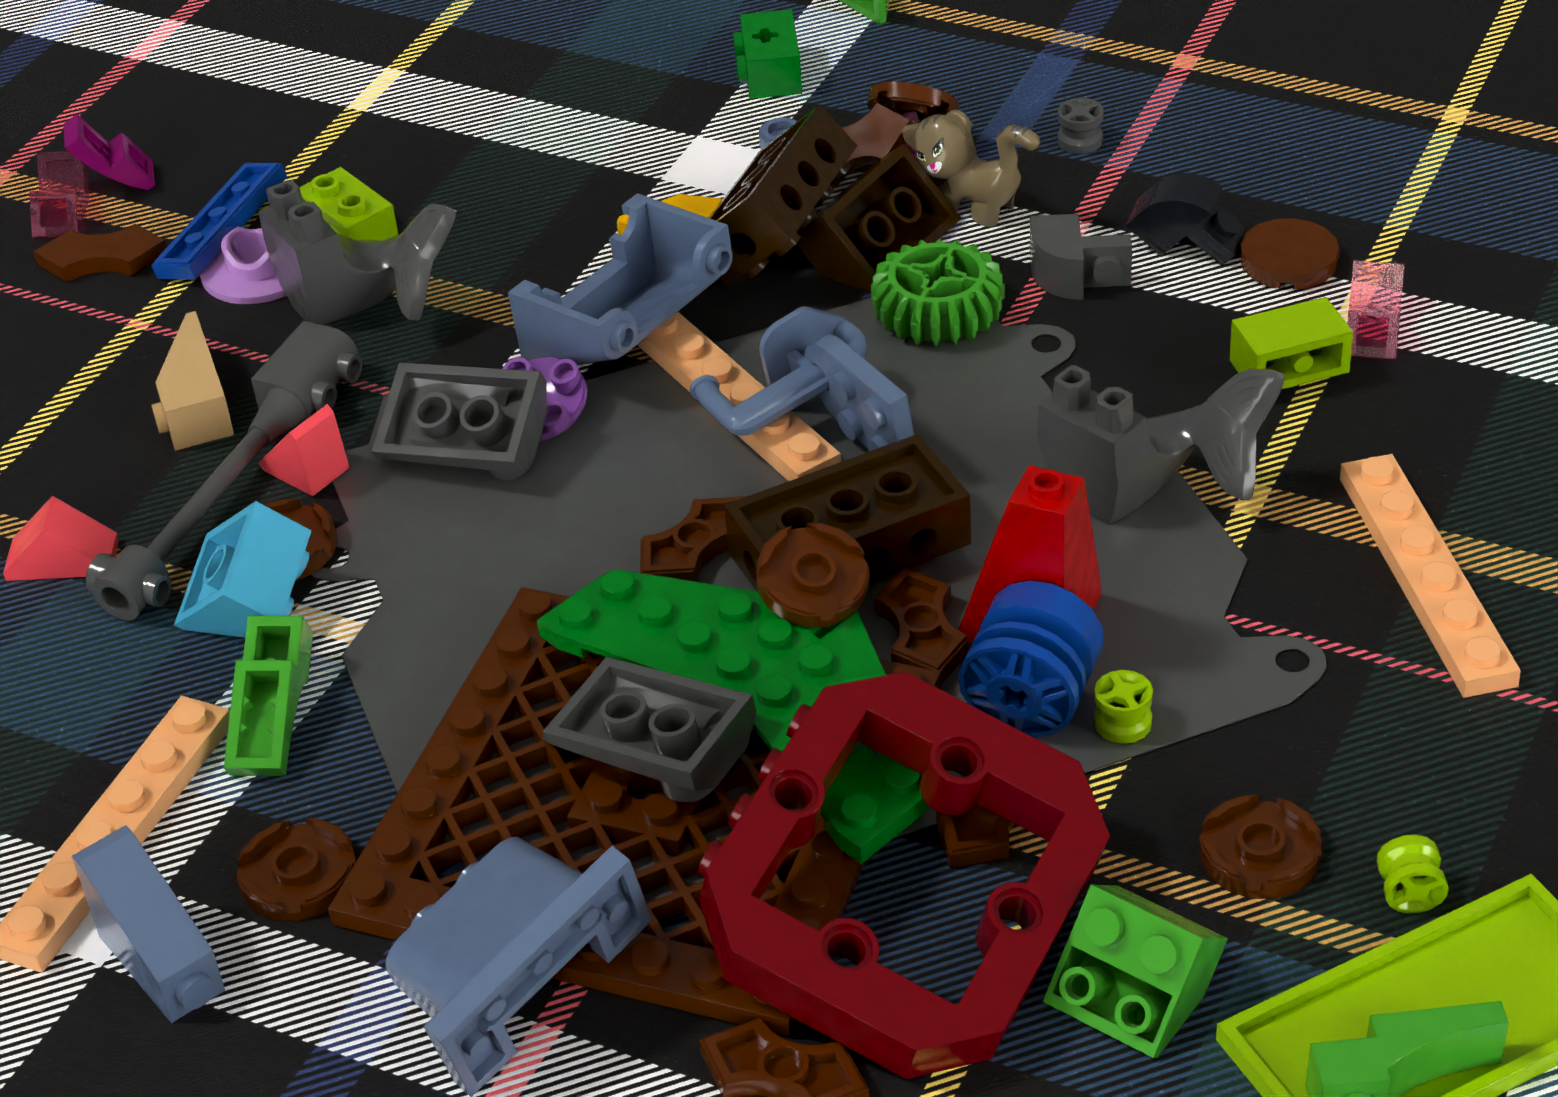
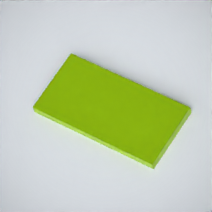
M1529 874L1217 1023L1216 1041L1262 1097H1309L1305 1083L1310 1044L1367 1038L1370 1015L1501 1001L1509 1021L1501 1064L1454 1072L1433 1079L1399 1096L1497 1097L1558 1066V900L1532 874Z

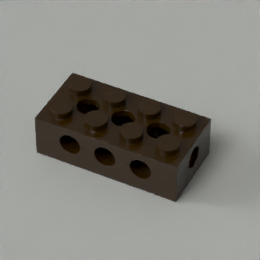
M820 104L757 153L708 217L728 225L733 258L727 272L719 277L727 287L743 275L748 280L756 276L768 264L769 259L767 257L772 253L776 252L779 257L787 253L801 238L797 232L804 229L817 216L818 212L815 208L821 205L834 192L835 189L831 185L842 178L851 166L847 160L858 145Z
M919 434L724 505L729 555L756 591H758L757 560L764 544L779 530L790 526L794 530L806 528V523H823L842 529L854 538L865 553L864 559L869 566V583L897 573L903 567L910 568L971 544L970 494Z

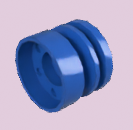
M1037 581L1009 584L995 594L970 650L963 661L958 673L960 692L969 705L1033 738L1054 735L1069 725L1078 706L1086 683L1104 645L1103 626L1090 606L1074 593L1059 586Z

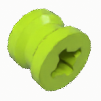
M1116 670L1103 675L1096 682L1094 689V700L1096 703L1094 726L1096 731L1104 739L1113 743H1134L1145 738L1152 726L1150 707L1153 700V688L1151 682L1144 675L1130 670Z
M1404 835L1390 840L1377 853L1376 862L1382 878L1385 879L1383 889L1385 898L1389 906L1394 910L1407 914L1422 913L1435 908L1446 898L1448 883L1443 871L1439 869L1441 862L1440 853L1435 842L1428 837Z

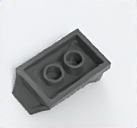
M399 363L391 390L383 397L367 449L371 450L373 455L380 459L485 469L496 479H516L531 467L536 455L547 416V382L540 371Z
M605 657L542 731L544 735L542 739L546 743L657 779L660 781L664 794L674 801L695 802L710 794L718 786L746 750L750 742V734L757 711L751 694Z

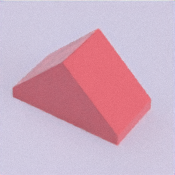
M326 404L290 431L258 462L260 467L265 472L312 497L350 468L335 414L329 405Z
M52 496L13 537L3 571L5 581L86 577L88 567L95 556L100 553L115 556L119 542L117 532Z

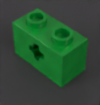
M792 9L740 14L741 32H733L738 81L739 83L747 82L749 99L802 94L800 54Z

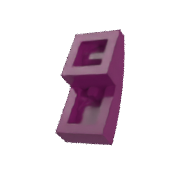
M78 114L63 124L65 149L85 165L108 178L135 188L150 190L155 186L153 161L123 133L107 142Z

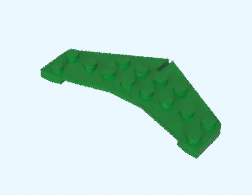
M613 570L601 575L537 619L539 636L555 648L572 655L584 658L593 652L604 657L751 694L757 711L753 728L770 750L777 748L783 751L791 739L786 735L795 713L803 703L812 707L824 687L886 675L858 611L846 620L828 627H803L780 618L767 608L758 591L625 570ZM858 742L825 794L820 813L823 817L824 829L841 850L860 864L864 863L929 810L930 807L926 804L920 792L922 775Z

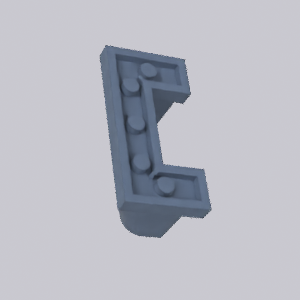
M510 837L496 845L480 861L467 866L451 889L435 904L424 907L415 916L411 926L391 947L385 965L394 984L431 1017L423 1026L453 1081L472 1097L517 1053L504 1024L588 942L591 949L609 963L653 919L630 859L613 845L584 873H581L521 838Z

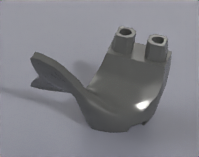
M293 180L284 181L266 190L269 207L259 211L265 245L283 291L293 308L305 321L325 325L343 319L380 303L389 297L395 289L402 314L408 320H420L433 262L453 226L457 212L455 209L447 205L431 204L425 207L410 222L408 227L396 237L386 240H355L337 234L323 219L321 209L314 202H306L302 198L300 187Z
M1071 365L1054 378L1053 394L1039 404L1037 422L1038 444L1048 469L1085 478L1090 514L1107 524L1121 520L1155 496L1168 483L1197 446L1201 450L1217 483L1229 495L1242 501L1250 500L1254 493L1256 479V433L1281 392L1284 383V373L1272 369H1248L1235 374L1205 402L1198 406L1170 414L1145 417L1133 411L1132 393L1117 386L1107 387L1099 394L1090 389V372L1076 365Z

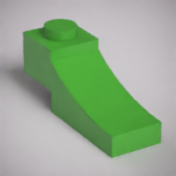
M248 616L243 660H236L224 761V769L230 776H286L296 710L303 685L308 684L313 631L303 616Z
M1501 1001L1370 1015L1367 1038L1310 1044L1305 1083L1308 1096L1399 1097L1415 1087L1454 1072L1501 1064L1509 1024Z

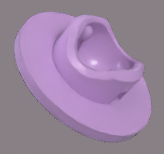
M239 226L234 228L222 239V251L200 274L204 289L213 297L225 302L260 304L286 297L267 251L262 228L247 229Z

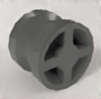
M1073 98L1060 104L1057 109L1058 122L1062 125L1057 132L1059 147L1064 151L1074 154H1087L1099 149L1103 143V131L1099 127L1104 119L1103 106L1089 98Z

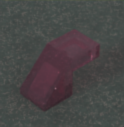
M68 151L37 153L39 191H29L32 237L34 239L58 237L68 230L81 233L89 201L87 165Z
M1353 260L1347 321L1348 326L1353 331L1351 357L1396 360L1404 264Z

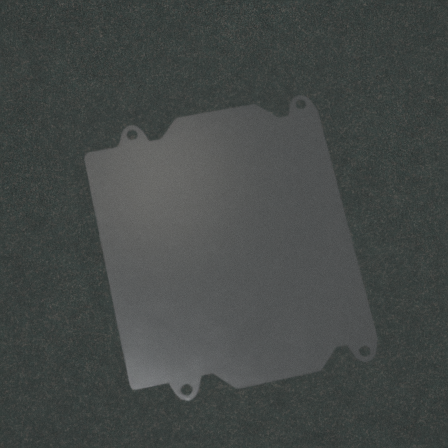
M871 298L826 310L825 312L847 318L863 332L867 339L868 347L864 359L907 394L914 435L919 434L970 494L971 544L909 568L951 585V601L948 603L944 614L949 623L956 629H959L1010 497L1029 465L1048 469L1038 444L1037 422L1039 404L1053 394V392L1042 379V376L1071 356L1075 350V338L1073 334L1059 326L1046 324L1002 326L996 320L991 322L989 331H977L973 340L962 337L958 339L956 345L950 341L939 342L937 346L931 341H923L921 344L916 345L912 337L898 340L896 331L889 332L884 330L883 322L876 319V312L873 310V300ZM768 328L715 343L765 388L768 387L759 350L762 336ZM1051 335L1060 340L1061 346L1053 352H1040L1032 347V341L1039 336ZM655 361L587 380V399L580 416L561 434L539 442L531 467L522 476L513 480L496 479L485 469L376 458L371 450L367 449L369 444L345 451L350 468L332 481L349 520L336 528L338 540L336 548L347 551L349 558L342 566L337 568L322 567L311 574V576L315 579L326 581L375 580L382 596V603L341 656L397 793L521 587L571 597L609 571L625 570L640 573L641 538L646 535L664 532L679 524L690 512L693 499L750 496L788 482L738 435L732 434L705 410L698 400L692 397L688 390ZM818 395L792 410L841 453V462L869 452L857 439L850 440L843 433L838 422L827 410ZM1178 471L1155 496L1121 520L1107 524L1090 514L1102 586L1101 596L1093 611L1103 626L1104 645L1069 725L1054 735L1034 738L1080 761L1086 774L1288 705L1319 681L1327 668L1326 657L1323 650L1316 644L1304 638L1287 635L1240 637L1224 617L1248 559ZM729 550L709 560L699 572L696 582L756 591L729 555ZM899 572L869 583L862 605L855 611H858L878 658L886 661H891L892 647L899 635L889 621L875 613L874 599ZM1284 650H1299L1308 656L1310 663L1302 671L1288 672L1277 665L1276 656ZM575 659L553 668L556 673L580 664ZM962 661L942 683L940 690L966 702L960 692L958 673L963 664ZM1111 671H1135L1144 675L1151 682L1153 688V700L1150 707L1152 726L1145 738L1137 742L1127 744L1113 743L1104 739L1095 729V685L1103 675ZM539 673L535 681L543 679L541 673ZM578 689L572 690L568 693L572 697ZM554 697L531 707L534 712L558 704V701ZM519 712L516 713L513 720L521 718ZM532 736L508 745L511 752L535 744L536 741ZM764 743L745 752L749 758H753L771 750ZM494 751V753H493L492 757L490 758V760H493V759L499 757V756L497 755L496 751ZM573 752L561 758L567 764L585 756ZM547 762L523 771L526 778H530L552 768ZM947 771L951 775L963 777L961 774L957 772ZM507 777L484 787L487 793H491L514 783L510 777ZM586 780L576 783L580 790H582ZM746 783L724 793L729 800L742 796L744 793L752 792V789ZM560 789L538 799L543 806L564 798L567 794L564 789ZM651 789L641 790L632 797L646 799L649 795L657 793V791ZM472 791L466 802L475 799ZM710 798L704 810L715 806ZM524 803L499 814L504 821L525 813L529 809ZM789 803L780 804L781 806L789 810H794L798 808L797 806ZM930 807L926 813L895 838L936 825V811ZM487 818L464 826L460 830L465 836L491 825ZM568 820L553 825L557 833L569 829ZM726 825L703 835L707 842L710 843L715 839L718 840L728 836L731 830ZM537 831L521 839L532 844L544 839L541 831ZM448 833L443 840L445 843L452 841ZM688 841L683 853L694 849L690 841ZM611 842L613 846L619 844V843ZM593 843L569 854L576 861L599 852V849ZM491 850L480 854L487 855ZM667 854V856L669 857V859L672 858V857H675V856H672V855H668V854ZM647 856L631 864L634 872L655 865V862L651 856ZM790 870L779 874L778 877L788 875ZM695 872L681 879L686 887L704 881V876ZM668 884L647 891L643 895L646 902L649 903L673 892Z

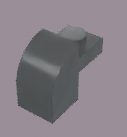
M1079 214L1030 216V262L1032 277L1036 284L1046 292L1058 297L1083 300L1084 288L1131 286V235L1081 237Z

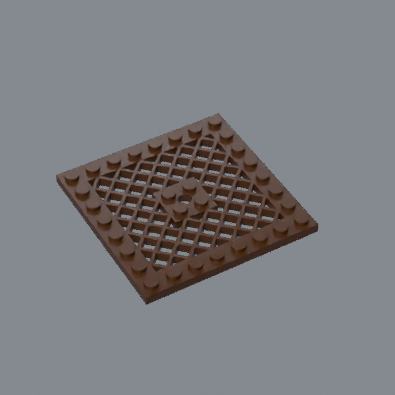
M521 587L329 906L328 911L332 925L397 940L411 926L415 916L424 907L435 904L456 884L458 877L462 873L460 871L438 879L435 871L463 861L465 867L477 862L475 855L493 849L500 842L510 837L522 838L541 831L544 839L531 845L581 873H584L612 846L611 842L619 844L614 845V847L630 859L631 863L647 856H651L655 862V865L635 872L642 893L668 884L673 893L647 903L653 919L644 928L648 934L640 932L609 963L594 952L588 942L552 979L736 1024H743L761 1018L773 1033L790 1037L797 1019L724 980L704 915L699 908L701 906L699 900L703 881L686 887L681 879L698 871L699 864L712 843H708L703 834L726 825L728 826L730 816L742 797L739 796L729 800L724 792L748 783L752 792L747 794L754 797L762 782L757 780L759 772L771 751L753 758H749L744 751L718 786L710 794L695 802L674 801L664 794L659 780L586 756L565 764L561 757L573 752L546 743L542 739L544 736L542 731L571 699L568 692L580 688L605 657L591 652L584 658L561 651L539 636L537 619L568 599L569 596ZM575 659L580 664L556 673L553 668ZM879 659L886 675L907 672L941 689V671ZM539 673H541L543 679L535 681ZM554 697L558 701V704L534 712L531 707ZM519 712L521 718L513 720L516 713ZM753 727L746 750L764 744V741ZM532 736L536 741L535 744L511 752L508 745ZM494 751H496V753H497V755H498L499 757H498V758H495V759H493V760H490V758L492 757ZM547 762L552 768L530 778H526L523 771ZM507 777H510L514 783L491 793H487L484 787ZM586 780L582 790H580L576 783ZM560 789H564L567 794L566 797L543 806L538 799ZM651 789L657 791V793L649 795L646 799L632 797L641 790ZM472 791L475 799L466 802ZM710 798L715 806L704 810ZM524 803L529 809L525 813L504 821L499 814ZM820 815L814 836L806 845L789 851L767 886L769 891L763 893L760 900L820 931L826 923L842 918L865 862L860 864L837 846L824 829L823 817ZM487 818L491 825L465 836L460 830L464 826ZM568 820L569 829L557 833L553 825ZM448 833L452 841H449L441 845L445 836ZM728 836L720 838L718 841L724 843ZM688 841H690L694 849L683 853ZM593 843L599 849V852L576 861L569 854ZM667 854H668V855L675 856V857H672V858L669 859V857L667 856ZM790 870L783 884L778 875ZM682 913L686 914L690 923L664 933L659 924L660 922ZM703 942L705 947L696 946V944Z

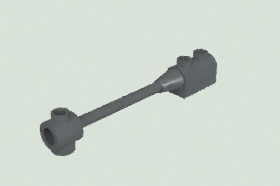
M303 321L251 378L258 412L248 429V434L147 548L140 545H128L118 556L100 553L94 557L87 570L86 586L88 591L93 594L97 603L107 613L115 618L130 621L134 620L147 605L162 607L168 601L172 584L163 561L263 447L268 446L295 426L300 425L326 404L333 409L337 399L336 386L341 381L353 384L358 380L362 371V358L355 343L347 334L333 327Z

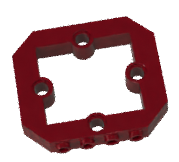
M907 672L824 687L812 707L804 703L799 707L788 727L786 735L791 739L783 751L777 748L771 750L758 775L757 780L762 782L754 797L747 793L742 795L728 822V826L733 828L724 843L717 839L713 840L699 864L697 872L704 876L699 902L725 981L905 1079L991 1060L1096 869L1110 837L1081 763ZM858 742L921 774V796L926 804L936 812L945 815H961L970 811L977 803L1049 841L1026 884L1022 882H1007L998 886L990 894L975 934L977 947L984 956V959L958 1005L947 1001L877 963L880 952L878 939L873 930L863 922L852 918H837L826 923L818 931L760 900L789 851L806 845L814 836L825 794ZM947 771L957 772L961 774L963 777L951 775ZM789 803L797 806L800 810H789L780 804ZM1002 920L1016 922L1023 930L1009 928ZM841 956L847 958L855 966H840L831 957Z

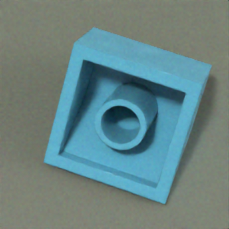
M255 501L208 532L174 626L187 631L245 638L248 616H289L294 605V599L290 597L294 582L301 576L309 561V552L305 551L312 530Z

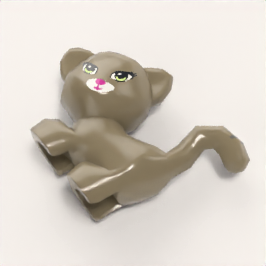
M951 110L946 115L936 114L922 120L920 123L905 125L902 130L904 140L915 151L918 162L929 176L946 180L938 189L955 211H958L963 199L972 200V219L986 227L997 225L1000 207L1014 208L1015 193L1020 186L1022 178L1017 167L1018 153L1015 143L1028 151H1034L1041 143L1039 136L1029 128L1012 124L997 134L996 142L1000 159L987 161L981 160L976 156L977 151L971 134L973 123L962 111Z

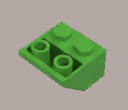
M1091 884L1042 1002L1152 1058H1158L1203 999L1228 938L1120 886Z

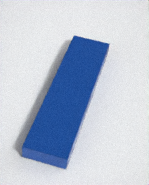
M244 163L154 261L151 266L157 279L196 280L222 251L221 242L224 236L237 226L243 227L268 199L266 190L269 187L282 183L287 178L282 163Z

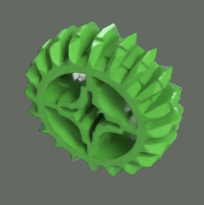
M940 238L936 243H926L920 240L918 246L902 245L900 253H887L886 261L877 264V271L873 276V284H871V299L873 300V310L876 312V319L883 322L885 331H896L898 340L912 337L916 345L921 344L923 341H931L935 346L942 341H950L956 345L959 338L965 337L973 340L977 331H989L991 322L999 320L1002 300L1005 299V284L1002 283L999 263L992 261L991 253L979 252L977 245L971 244L964 247L959 239L952 243H942Z

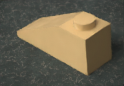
M196 311L186 313L155 382L160 402L151 404L159 434L170 433L175 451L234 435L225 395Z

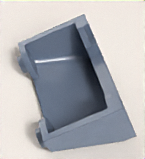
M637 193L622 205L623 214L629 215L625 231L622 235L615 233L610 237L613 258L561 298L559 292L548 288L541 290L540 285L527 280H523L508 292L521 356L527 360L540 357H553L560 360L571 359L576 365L615 360L622 357L727 272L733 258L728 225Z

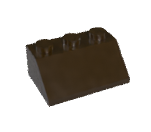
M903 143L870 166L821 209L804 229L797 232L801 238L796 244L820 275L871 293V284H873V276L877 271V264L886 261L887 253H900L902 245L918 246L920 240L926 243H935L961 217Z

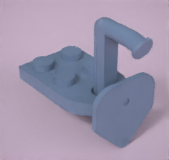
M807 306L800 307L777 320L762 336L759 350L768 387L738 405H734L719 390L720 384L714 376H700L690 386L692 397L698 400L705 410L729 432L738 436H747L757 432L816 395L819 396L827 410L838 422L843 433L850 440L857 439L869 452L914 435L907 394L864 359L868 347L867 339L863 332L843 316Z

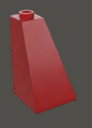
M1028 466L1007 503L958 630L967 635L969 643H973L995 594L1009 584L1024 581L1054 584L1074 593L1094 610L1101 596L1102 586L1085 478L1052 469Z

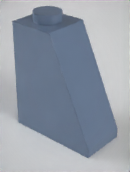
M127 825L72 855L99 937L171 1023L192 1010L202 1007L210 999L225 991L213 949Z

